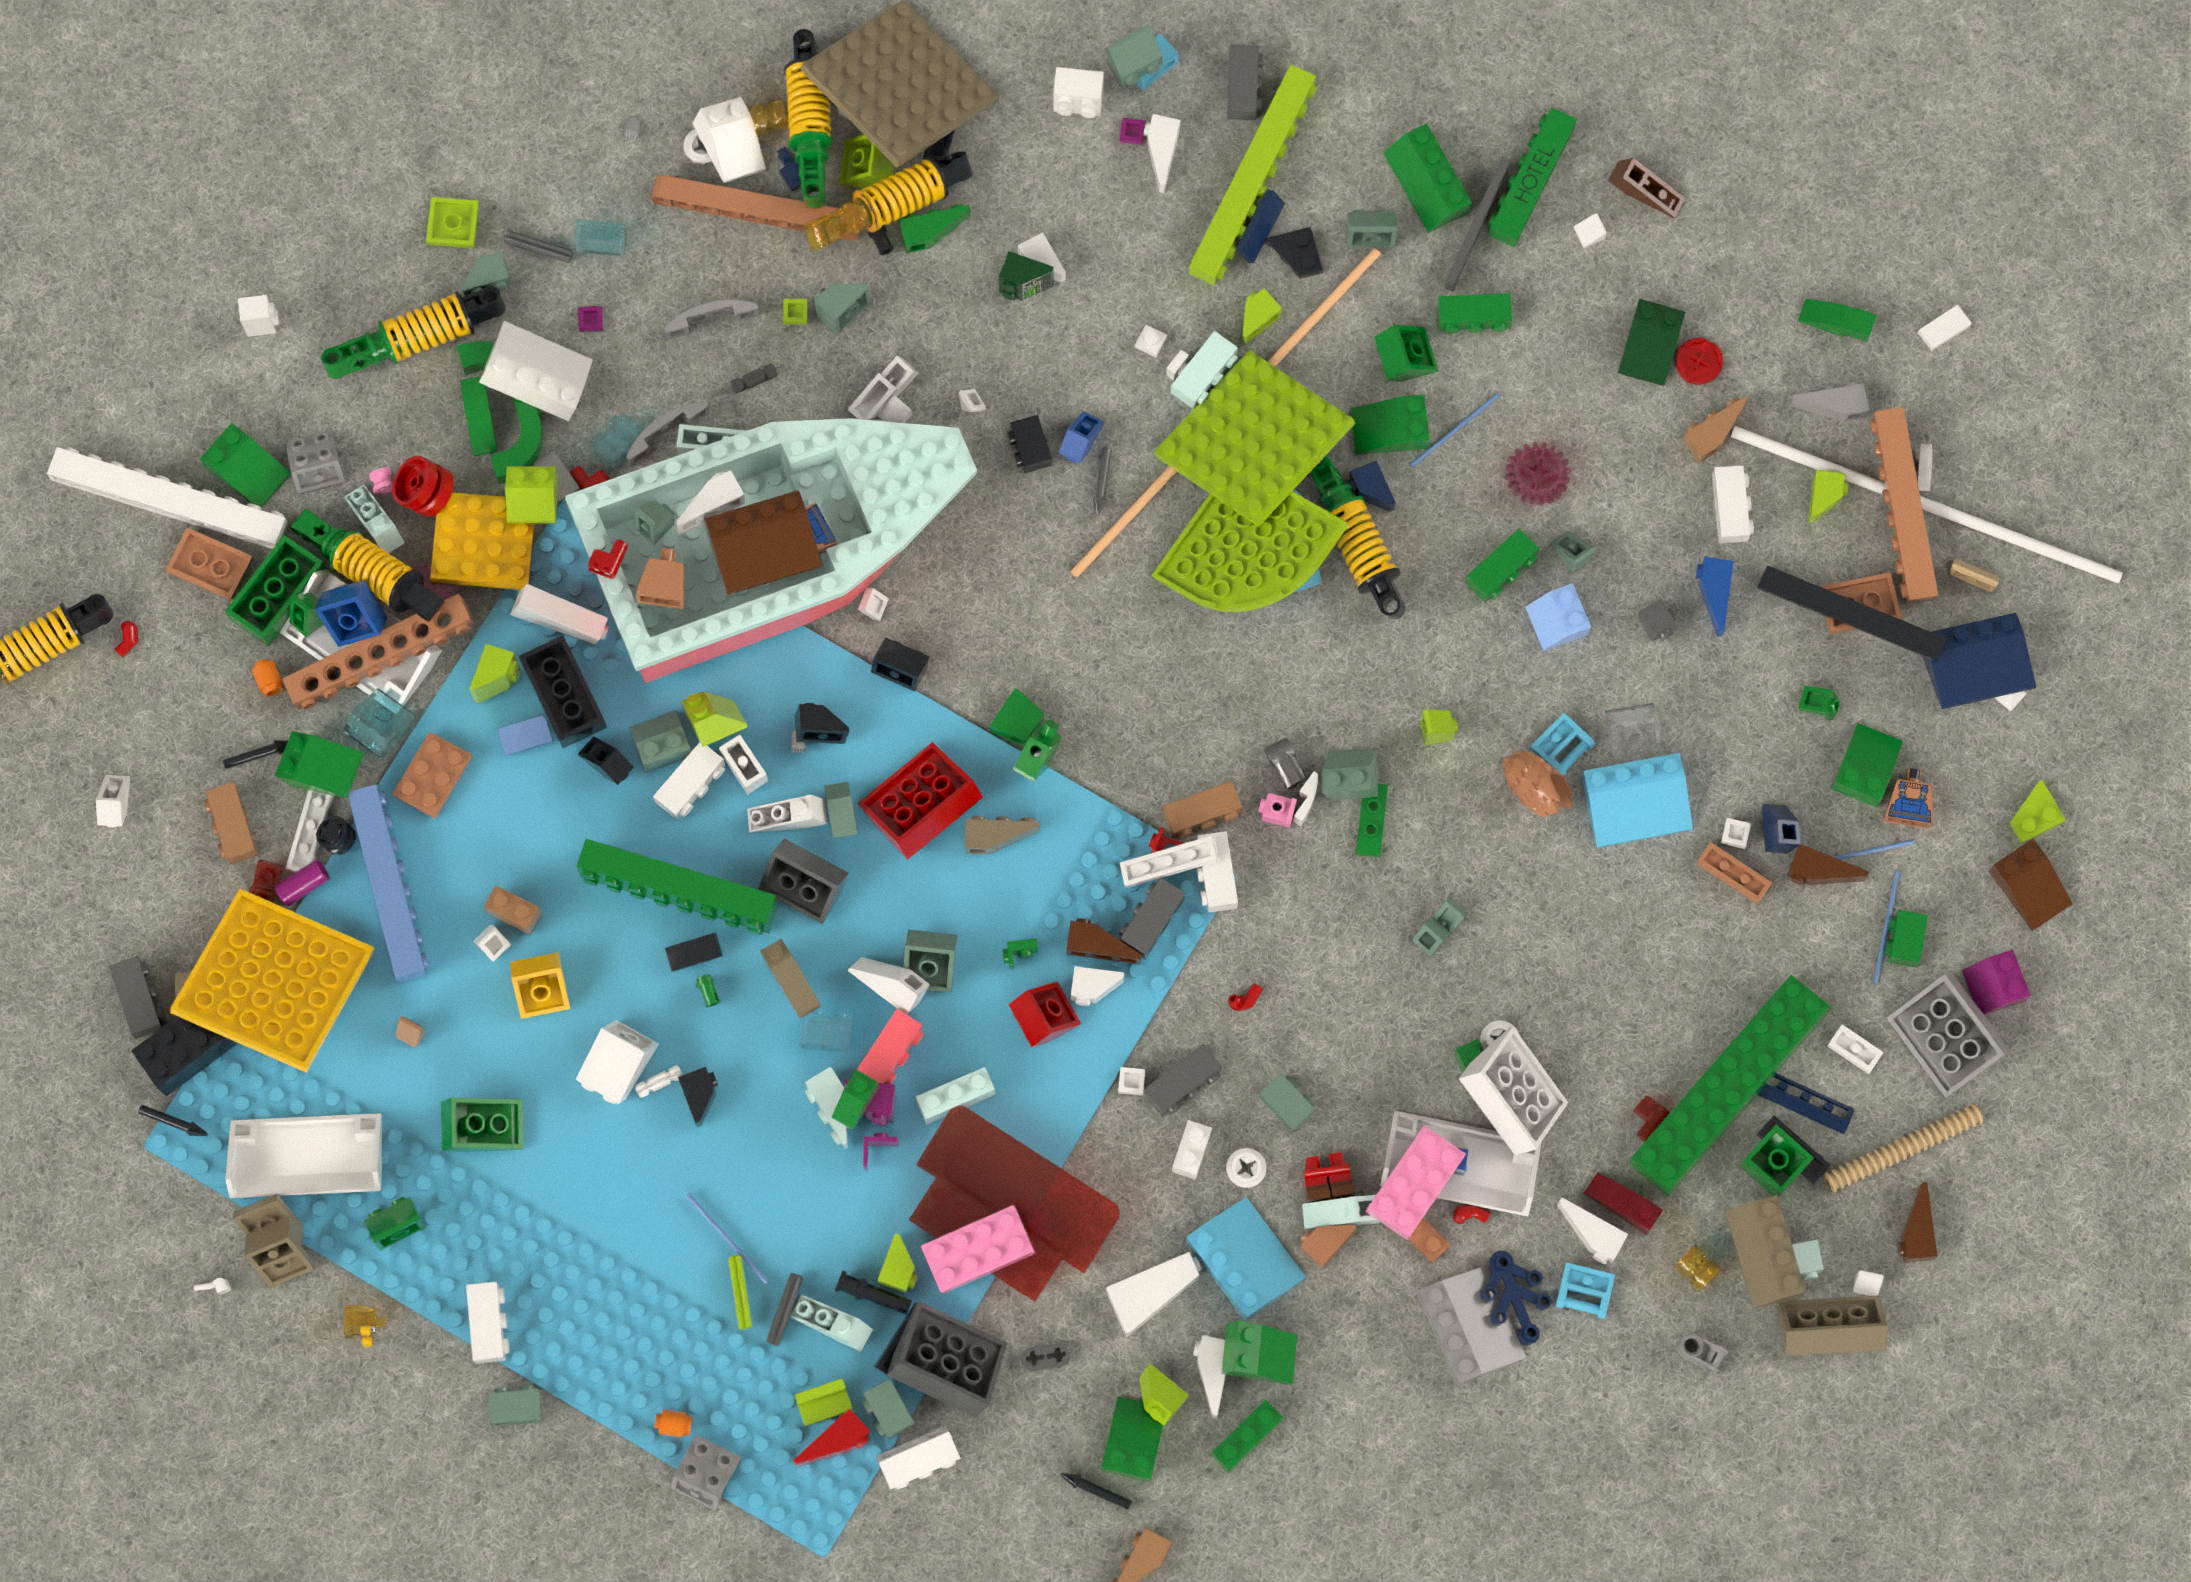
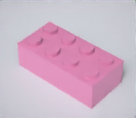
M1424 1125L1366 1212L1408 1240L1466 1154Z
M1014 1205L921 1246L942 1294L1036 1254Z

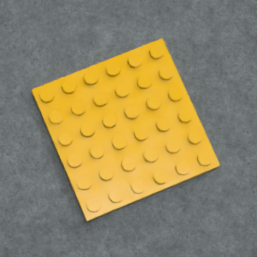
M239 889L171 1006L170 1013L307 1073L372 957L374 947Z

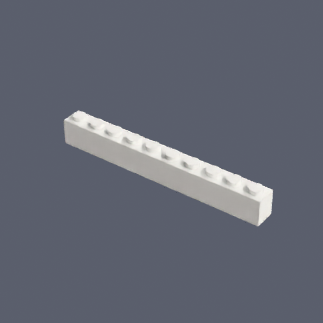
M57 447L47 471L51 481L273 549L282 536L285 535L289 525L284 515L280 512L271 510L268 513L251 503H248L247 506L239 504V501L232 497L225 496L223 499L206 489H202V491L194 490L187 483L179 482V484L170 482V479L161 475H156L155 478L138 468L133 470L126 469L119 462L111 461L107 463L93 454H88V456L81 455L79 451L71 447H65V449Z

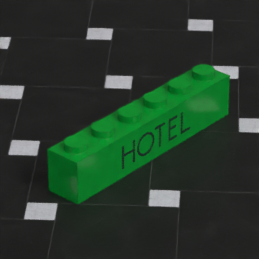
M1552 107L1548 115L1543 113L1538 124L1541 127L1539 133H1533L1528 143V146L1531 148L1528 154L1523 153L1518 163V166L1521 167L1518 174L1513 173L1508 186L1511 188L1508 194L1503 193L1497 206L1501 208L1498 214L1493 213L1487 226L1490 227L1489 236L1510 246H1516L1575 129L1576 118Z

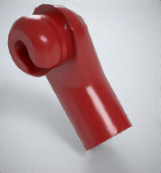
M124 621L121 624L123 641L114 648L122 658L138 643V628L131 621Z
M1253 983L1246 995L1236 996V994H1232L1228 998L1230 1008L1235 1011L1251 1009L1262 993L1263 988Z
M1465 1204L1458 1206L1454 1210L1452 1219L1457 1224H1463L1466 1219L1474 1217L1486 1223L1491 1212L1479 1206Z

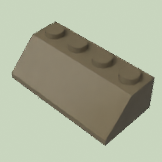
M1778 1195L1755 1200L1726 1211L1725 1214L1753 1309L1802 1297L1806 1291Z
M1879 1295L1794 1300L1778 1303L1781 1339L1785 1356L1886 1350L1887 1322Z

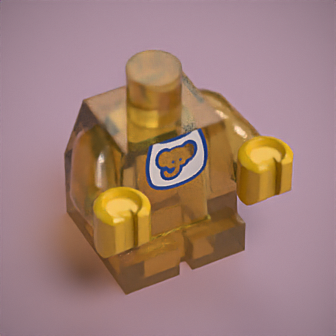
M345 1305V1338H353L354 1335L362 1336V1345L364 1347H372V1337L370 1335L376 1333V1327H386V1317H376V1310L368 1307Z

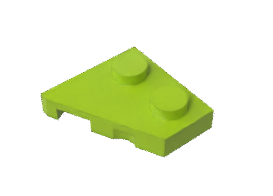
M2040 780L2013 817L2010 825L2021 844L2064 823L2066 819L2043 780Z

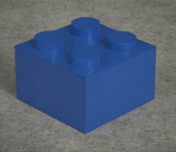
M365 580L322 592L315 608L338 647L380 635L388 618Z

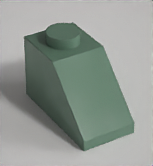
M656 500L640 506L634 511L636 530L654 545L674 525V513L671 508L664 503L662 505L659 504Z

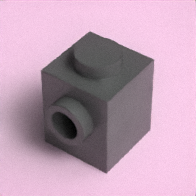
M1662 600L1640 610L1638 615L1652 642L1658 638L1660 641H1663L1673 634L1672 631L1676 625V617L1670 608H1666Z

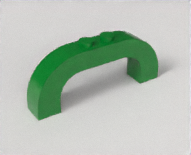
M475 341L456 346L465 375L485 369L495 343ZM514 397V404L521 423L520 437L510 449L490 455L499 484L506 483L507 467H532L540 454L543 444V429L539 416L543 415L542 410Z

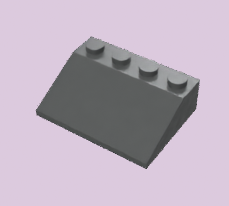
M918 1301L893 1354L887 1376L977 1418L989 1406L1007 1343Z

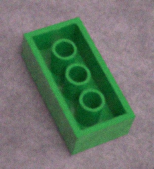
M283 535L225 610V613L229 620L269 646L281 631L290 615V596L295 593H302L313 572L326 569L322 560Z

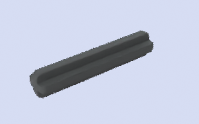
M507 230L504 235L505 244L569 263L573 256L571 249L521 233Z
M790 1273L766 1339L768 1344L773 1346L780 1345L803 1277L799 1274Z

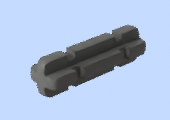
M773 364L766 365L763 370L759 368L743 375L742 379L738 377L732 380V389L735 393H740L746 387L749 389L765 382L767 378L769 380L775 378L777 371Z

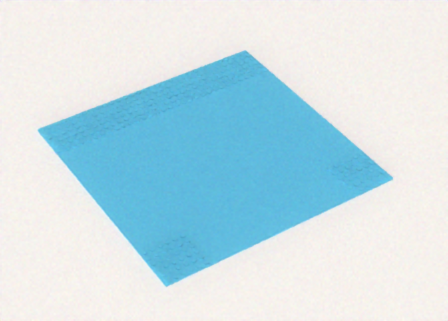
M564 499L557 509L556 523H548L532 547L529 585L607 617L606 625L609 626L604 640L600 639L596 644H592L510 615L520 590L505 589L377 785L379 791L384 790L387 805L383 807L385 814L390 813L393 828L389 829L391 837L396 836L399 851L395 852L397 861L402 860L405 874L401 875L403 884L408 883L411 897L407 898L409 907L414 906L417 920L413 921L415 930L420 929L424 944H420L421 953L426 952L430 967L426 968L427 976L398 983L395 978L354 821L351 825L356 832L353 846L344 854H332L325 865L330 880L308 893L295 913L373 946L374 953L309 1070L306 1073L238 1043L185 1082L164 1112L189 1123L193 1121L205 1130L208 1136H189L185 1131L158 1122L146 1140L144 1147L239 1206L246 1207L270 1196L229 1197L225 1177L231 1120L381 1113V1191L280 1196L303 1225L302 1244L470 1345L471 1334L466 1285L497 1282L499 1288H504L505 1303H501L502 1313H506L507 1328H503L504 1338L509 1340L510 1353H505L506 1360L498 1362L675 1469L680 1465L695 1436H700L740 1456L741 1460L725 1487L722 1497L819 1556L826 1557L880 1469L876 1456L892 1449L900 1436L898 1435L889 1441L885 1435L880 1437L874 1426V1423L878 1421L873 1413L868 1415L862 1401L865 1400L864 1392L891 1379L876 1369L874 1365L906 1315L864 1298L856 1300L855 1296L843 1291L836 1292L835 1288L842 1271H847L848 1275L858 1279L865 1278L868 1284L911 1299L910 1309L914 1303L920 1301L967 1324L1000 1269L942 1294L921 1246L1012 1205L1016 1207L1021 1221L1026 1228L1119 1074L1120 1067H1123L1216 912L1208 913L1207 905L1202 906L1200 891L1205 890L1203 882L1198 881L1197 868L1162 878L1186 893L1185 900L1147 958H1141L1140 965L1067 955L1070 922L1076 921L1077 918L1091 920V923L1098 925L1120 940V930L1126 922L1131 923L1135 917L1132 913L1138 903L1141 902L1143 904L1147 899V889L1152 882L1157 884L1159 879L1127 888L1124 885L1120 862L1151 854L1152 848L1148 846L1153 834H1158V830L1049 767L1034 782L1013 770L1021 754L1020 750L921 693L871 673V664L805 626L794 628L645 683L640 670L635 671L597 575L588 570L590 558L567 502ZM562 635L607 726L606 729L565 748H562L519 659V655ZM489 644L514 652L518 661V668H521L518 681H513L510 689L481 703L475 702L469 688L485 645ZM702 691L734 700L748 727L707 746L721 756L719 747L736 736L741 735L767 774L768 782L747 795L724 760L725 770L717 780L713 779L708 784L709 789L702 798L697 797L692 803L693 808L685 817L681 816L677 821L655 803L653 796L685 759L646 773L629 727L676 711L692 752L700 741L689 722L681 701L691 694ZM814 703L815 705H824L849 727V734L845 744L806 742V749L803 753L793 752L791 750V734L795 730L794 716L799 704ZM545 715L553 742L506 756L497 729ZM429 732L469 752L473 756L436 819L398 800L392 795ZM593 736L616 748L634 766L629 772L628 777L618 785L603 777L578 756L580 750ZM933 742L974 780L983 798L907 860L883 835L857 803ZM848 782L858 834L833 838L824 786ZM806 795H814L826 800L828 824L804 829L749 833L748 808ZM973 816L986 817V820H996L997 817H1009L1011 821H1021V818L1029 817L1034 818L1035 821H1040L1039 832L990 855L965 854L966 819H971ZM785 838L847 871L849 875L841 894L823 924L777 900L778 909L770 933L763 932L762 935H758L748 931V927L739 925V928L726 925L724 920L718 918L715 921L707 920L701 917V913L694 911L691 914L679 911L677 906L668 904V907L655 904L654 899L647 897L644 900L630 896V892L621 890V893L608 890L607 885L600 883L597 886L583 882V878L580 877L576 866L585 839H589L758 890L772 852ZM1169 844V845H1166V846L1164 847V849H1168V848L1175 847V846L1172 845V844ZM495 885L540 908L542 915L531 935L486 913L484 905ZM490 925L496 927L511 944L494 962L473 942ZM908 929L958 935L951 993L926 990L920 1003L907 1014L922 1024L923 1030L921 1032L924 1035L917 1046L912 1045L908 1051L910 1057L903 1067L899 1065L895 1071L897 1076L892 1083L896 1086L897 1092L894 1122L887 1123V1126H876L872 1124L873 1121H868L862 1115L854 1130L847 1127L848 1148L844 1149L842 1144L837 1146L830 1135V1132L833 1131L830 1124L824 1125L817 1113L820 1110L817 1103L811 1104L804 1092L807 1089L805 1082L831 1067L845 1088V1079H851L855 1070L859 1067L896 1011V1008L857 979L848 969L861 957L903 968ZM708 934H717L723 957L675 972L671 971L665 948ZM1037 938L1038 953H1033V957L1018 958V955H1013L1014 970H1009V963L1004 964L1003 949H1007V941ZM780 939L783 940L821 1005L820 1008L799 1019L771 974L760 950ZM559 952L570 1009L521 1019L511 979L510 962ZM1075 966L1124 973L1123 983L1096 1004L1090 1003V1006L1076 1005L1075 1001H1071ZM710 974L711 978L715 979L713 983L721 1003L706 1008L700 988L696 987V979ZM1058 981L1081 1025L1048 1043L1031 1047L1008 1004L1026 990ZM404 1016L423 1027L425 1035L418 1047L414 1048L396 1038L395 1033L400 1017ZM618 1020L659 1043L636 1084L642 1081L645 1083L647 1079L663 1071L668 1072L669 1068L675 1065L679 1066L683 1075L703 1067L707 1068L708 1073L714 1072L718 1086L714 1087L716 1096L702 1126L696 1127L679 1080L675 1082L672 1080L670 1081L671 1084L655 1092L650 1091L649 1095L643 1098L639 1097L634 1085L627 1099L620 1104L607 1102L603 1099L602 1094L583 1088L581 1086L582 1083L577 1081L576 1078L601 1028ZM983 1067L986 1068L995 1089V1096L926 1125L917 1104L916 1096ZM451 1097L522 1099L523 1149L475 1152L442 1151L441 1101ZM881 1132L888 1133V1137H898L899 1146H869L868 1170H864V1136H873L874 1133ZM689 1193L770 1281L768 1284H765L742 1259L752 1328L740 1330L736 1315L728 1258L738 1255V1253L686 1197ZM401 1197H405V1199L410 1197L426 1228L380 1251L373 1242L364 1220L369 1218L368 1214L380 1208L385 1210L392 1206L391 1203ZM895 1233L901 1236L915 1266V1274L918 1275L914 1289L909 1288L907 1294L878 1284V1278ZM790 1273H796L803 1277L793 1309L802 1294L856 1317L873 1329L862 1352L846 1346L789 1317L780 1345L773 1346L767 1343L766 1339ZM843 1378L853 1408L852 1412L871 1432L868 1436L869 1442L860 1450L856 1447L851 1452L797 1467L793 1460L841 1415L805 1426L794 1395ZM891 1379L907 1411L912 1416L925 1393L900 1381ZM662 1409L687 1412L686 1415L692 1416L690 1435H683V1438L659 1434V1429L654 1428L656 1414H662Z

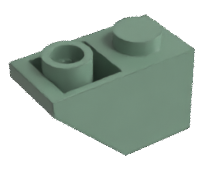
M497 252L477 259L462 285L464 296L489 286L496 287L502 292L507 289V286L511 285L502 253Z

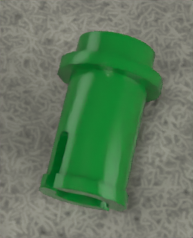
M710 974L697 978L696 987L700 988L706 1008L721 1003L713 983L715 979L711 978Z

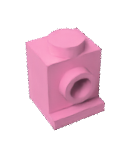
M1268 793L1267 799L1262 798L1258 812L1263 813L1261 821L1290 828L1297 799ZM1276 804L1281 806L1282 809L1275 811L1272 807Z

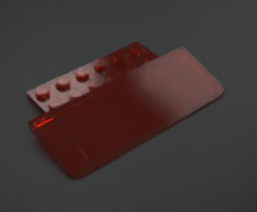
M959 1105L950 1109L916 1166L935 1177V1180L914 1210L909 1221L935 1238H940L1014 1205L1036 1254L991 1274L1036 1302L1062 1261L1070 1264L1083 1274L1086 1273L1118 1221L1120 1210L1117 1204L967 1107Z

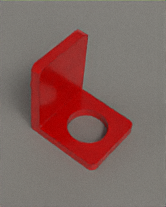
M1160 827L1158 834H1153L1148 847L1152 848L1151 853L1163 850L1169 844L1178 846L1185 843L1165 836L1164 828Z

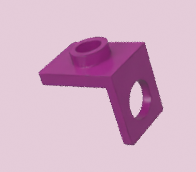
M881 1132L874 1133L873 1136H864V1170H868L869 1146H899L898 1137H888V1133Z

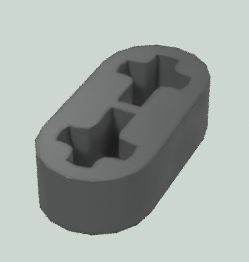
M1063 1344L1031 1347L1024 1351L1022 1363L1030 1371L1060 1368L1068 1363L1070 1353ZM1056 1349H1060L1061 1353L1066 1354V1356L1062 1357V1362H1057L1056 1358L1047 1359V1355L1055 1354ZM1030 1353H1035L1037 1357H1045L1043 1360H1038L1035 1366H1032L1031 1362L1026 1361V1358L1030 1357Z

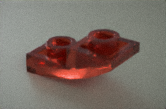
M260 859L257 863L253 885L250 886L249 893L274 903L277 894L275 885L281 881L284 865Z

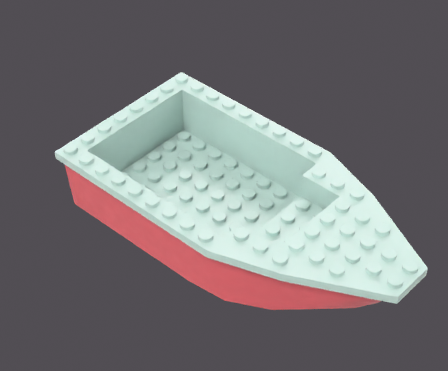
M851 418L770 422L565 496V500L589 558L594 549L610 553L616 539L622 540L629 545L615 579L596 575L635 671L640 670L644 682L647 683L803 626L850 604L890 566L901 551L977 474V468L959 428ZM731 470L744 493L745 504L737 508L799 490L805 509L816 502L838 543L836 546L826 549L825 553L819 554L822 562V567L727 595L705 530V523L678 535L676 532V521L713 475ZM654 500L661 505L663 503L666 504L674 513V525L655 545L636 530L634 513L638 507ZM663 548L675 550V562L684 564V609L637 603L636 591L649 558L660 559Z

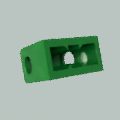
M1015 688L990 724V732L1025 746L1031 734L1044 722L1045 714Z
M1046 720L1044 725H1040L1031 734L1013 768L1014 771L1034 782L1049 767L1062 739V736L1056 733L1059 728L1056 722Z

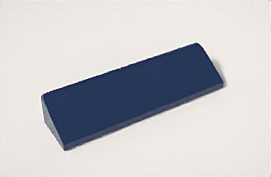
M1777 1073L1773 1076L1781 1080L1777 1088L1766 1083L1758 1094L1767 1100L1842 1134L1845 1133L1854 1113L1853 1108ZM1789 1084L1805 1092H1802L1800 1098L1786 1093ZM1811 1095L1827 1101L1822 1109L1808 1103ZM1833 1105L1848 1111L1845 1119L1832 1114Z

